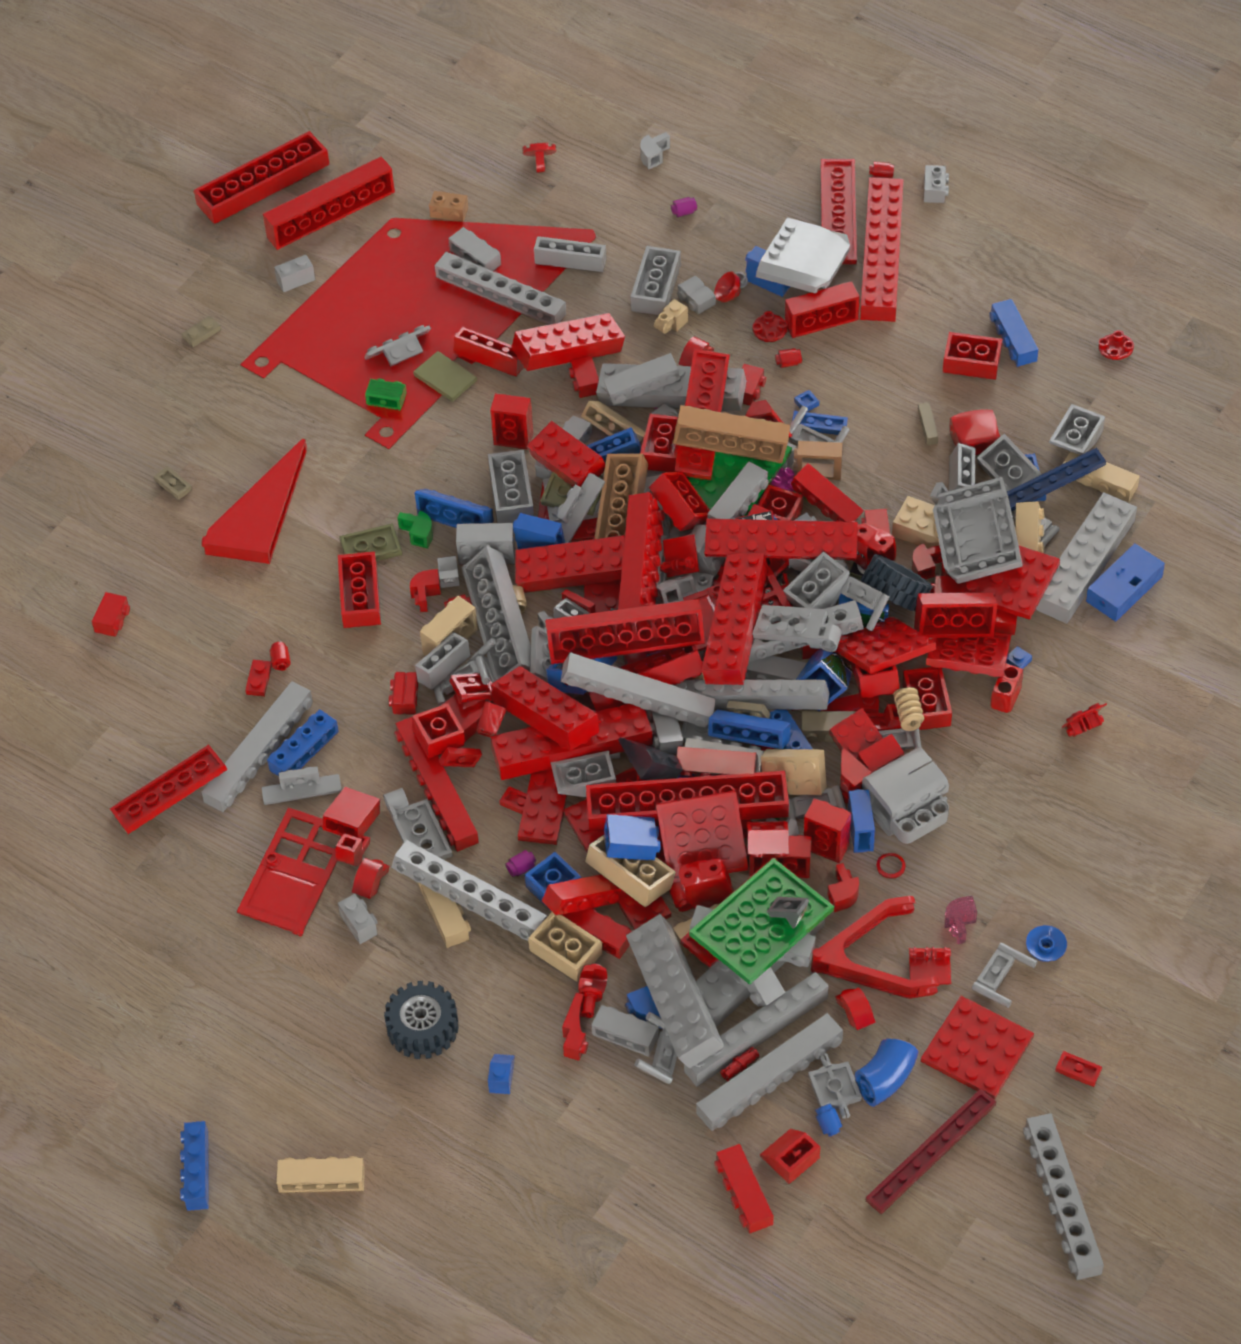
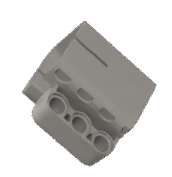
M917 747L862 779L861 790H869L873 818L888 836L894 834L900 842L909 844L947 822L949 805L947 797H942V795L949 790L948 780L921 747Z

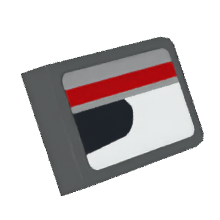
M777 897L767 912L770 917L786 918L794 929L804 916L809 900L808 898Z

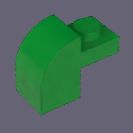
M422 511L419 512L418 516L400 512L397 517L399 529L409 531L411 545L428 549L433 539L430 517Z

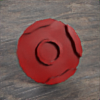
M548 143L530 144V148L523 146L522 153L525 156H536L537 173L545 172L544 156L556 153V145L551 144V146H548Z

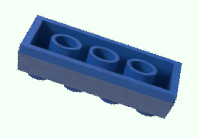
M420 489L415 491L417 516L422 511L432 521L457 528V524H487L494 521L493 509L487 506L461 500L435 490Z

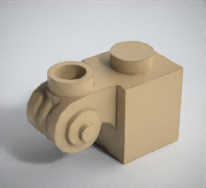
M674 299L659 314V317L655 320L654 327L664 334L668 333L671 329L677 332L688 322V307Z

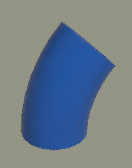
M884 1039L880 1042L873 1058L864 1067L855 1072V1081L860 1094L868 1105L874 1107L880 1104L903 1085L918 1057V1050L915 1046L898 1039Z

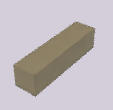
M930 403L918 404V415L926 444H938V433Z

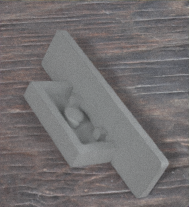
M419 326L411 334L405 332L398 336L399 339L395 341L389 339L379 348L377 346L369 348L364 356L365 360L384 352L390 366H393L422 353L423 349L417 337L428 333L431 329L430 326Z
M591 473L588 474L581 487L575 485L568 491L565 503L561 504L558 508L556 517L561 520L565 543L571 542L605 484L604 480Z
M318 766L279 773L280 784L262 787L264 805L342 791L339 774L319 777Z

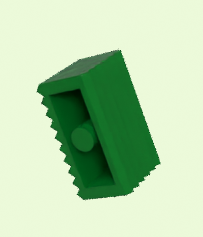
M381 378L370 379L365 392L366 404L374 405L375 407L398 409L400 411L407 394L406 384H402L399 381L389 382Z

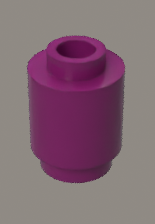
M685 197L674 200L673 205H671L672 214L676 215L677 218L693 214L694 211H697L695 198Z
M524 850L508 859L509 862L505 863V866L512 877H519L535 867L536 859L532 852L528 853Z

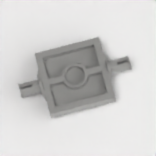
M822 1054L820 1059L823 1067L808 1072L819 1107L831 1103L832 1108H839L842 1119L849 1118L851 1115L847 1106L862 1100L849 1062L831 1064L828 1054Z

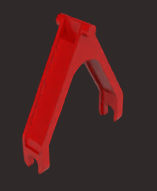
M914 896L884 900L823 946L813 950L810 968L812 973L820 972L907 999L934 995L938 993L937 986H939L936 977L915 980L905 979L853 963L844 952L847 947L886 918L913 913L915 909L913 904H916Z

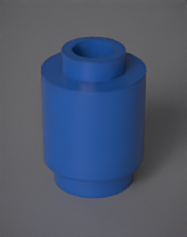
M831 1103L815 1110L817 1113L815 1116L823 1134L828 1133L830 1137L841 1132L839 1128L843 1125L835 1107L832 1108Z

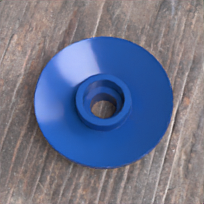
M1042 925L1029 932L1026 939V947L1034 958L1040 961L1051 962L1064 955L1067 949V939L1058 928Z

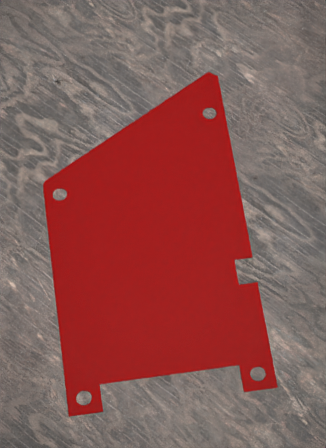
M392 218L256 348L240 366L264 379L282 362L380 417L364 436L390 449L442 396V394L415 377L413 371L437 351L452 361L459 357L473 364L475 361L453 353L454 336L458 331L465 327L497 340L522 314L436 277L435 264L444 253L448 252L456 255L450 251L449 238L463 227L468 231H472L475 236L486 241L489 246L500 252L501 265L493 272L500 273L507 278L514 279L519 283L544 292L566 267L535 263L534 247L537 236L592 243L596 239L593 229ZM391 229L401 231L400 236L396 238L389 237L387 233ZM419 326H430L431 329L428 333L417 337L423 349L422 353L393 366H390L384 352L365 360L364 356L369 348L373 346L379 348L389 339L395 341L399 339L398 336L405 332L411 334ZM260 357H266L269 363L264 367H259L255 364V361ZM381 378L389 382L399 381L402 384H406L407 394L400 411L398 409L375 407L374 405L366 404L365 392L370 379ZM384 427H390L394 431L389 437H383L379 432Z

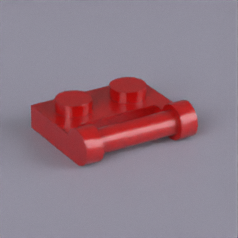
M480 673L450 676L449 682L457 694L460 704L475 700L489 699V701H493L492 682L490 680L488 684H483Z

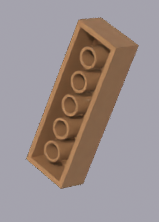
M680 405L673 444L782 463L788 444L790 425L782 422H771L765 419H755L747 416L732 415L727 412L721 413L709 409Z
M607 454L603 479L605 484L601 492L595 539L625 535L629 495L644 493L648 463L643 454Z

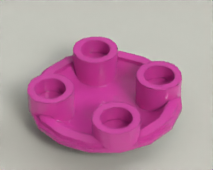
M781 467L771 484L791 492L795 491L792 485H790L794 478V471L788 467L785 469Z

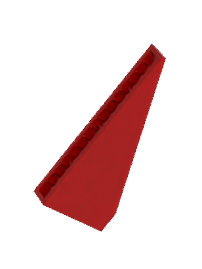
M301 439L207 530L206 536H203L201 543L202 547H204L205 555L270 564L307 454L305 439Z

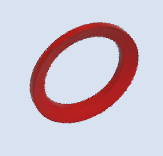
M895 853L883 854L876 863L878 873L889 879L900 877L906 867L904 859ZM888 856H894L901 861L902 867L897 873L889 874L881 869V860Z

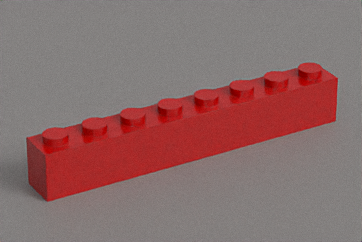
M412 717L395 723V738L398 743H402L403 746L401 748L404 756H408L410 759L409 765L413 772L416 771L418 774L416 775L417 781L420 786H424L425 797L428 801L431 800L433 804L431 805L435 816L438 815L440 818L439 824L441 829L447 831V840L450 846L454 845L458 852L478 844V832L445 768L441 766L438 755L428 759L412 731Z

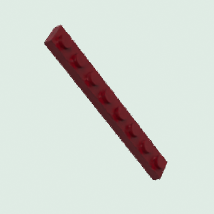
M982 1089L976 1092L868 1194L865 1201L878 1213H884L996 1106V1101Z

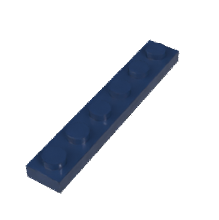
M1095 448L1007 491L1011 512L1016 510V503L1032 502L1105 466L1106 460L1099 450Z

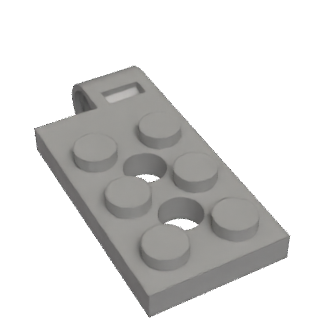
M762 605L752 634L754 639L807 642L810 648H819L833 652L838 647L842 631L835 625L825 624L828 615L826 609Z
M403 788L383 794L387 809L403 843L407 840L421 848L423 844L430 843L432 846L424 850L443 860L453 856L428 799L409 805ZM417 828L425 829L422 833L415 832Z

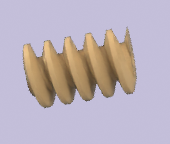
M901 688L893 694L901 728L905 731L918 729L924 721L923 710L919 702L920 698L915 688Z

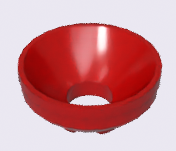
M729 271L721 276L714 289L716 300L725 303L739 296L741 283L737 274Z

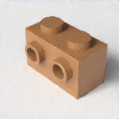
M434 191L429 204L431 218L464 222L469 208L467 195Z

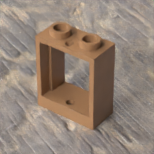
M798 441V448H794V459L797 460H794L793 471H797L798 474L807 464L802 462V458L832 459L834 464H809L828 480H841L843 443Z

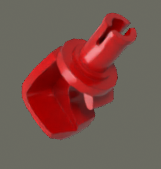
M599 964L585 965L579 978L578 992L584 994L581 1015L586 1018L594 1017L595 1004L602 1000L607 984V969Z

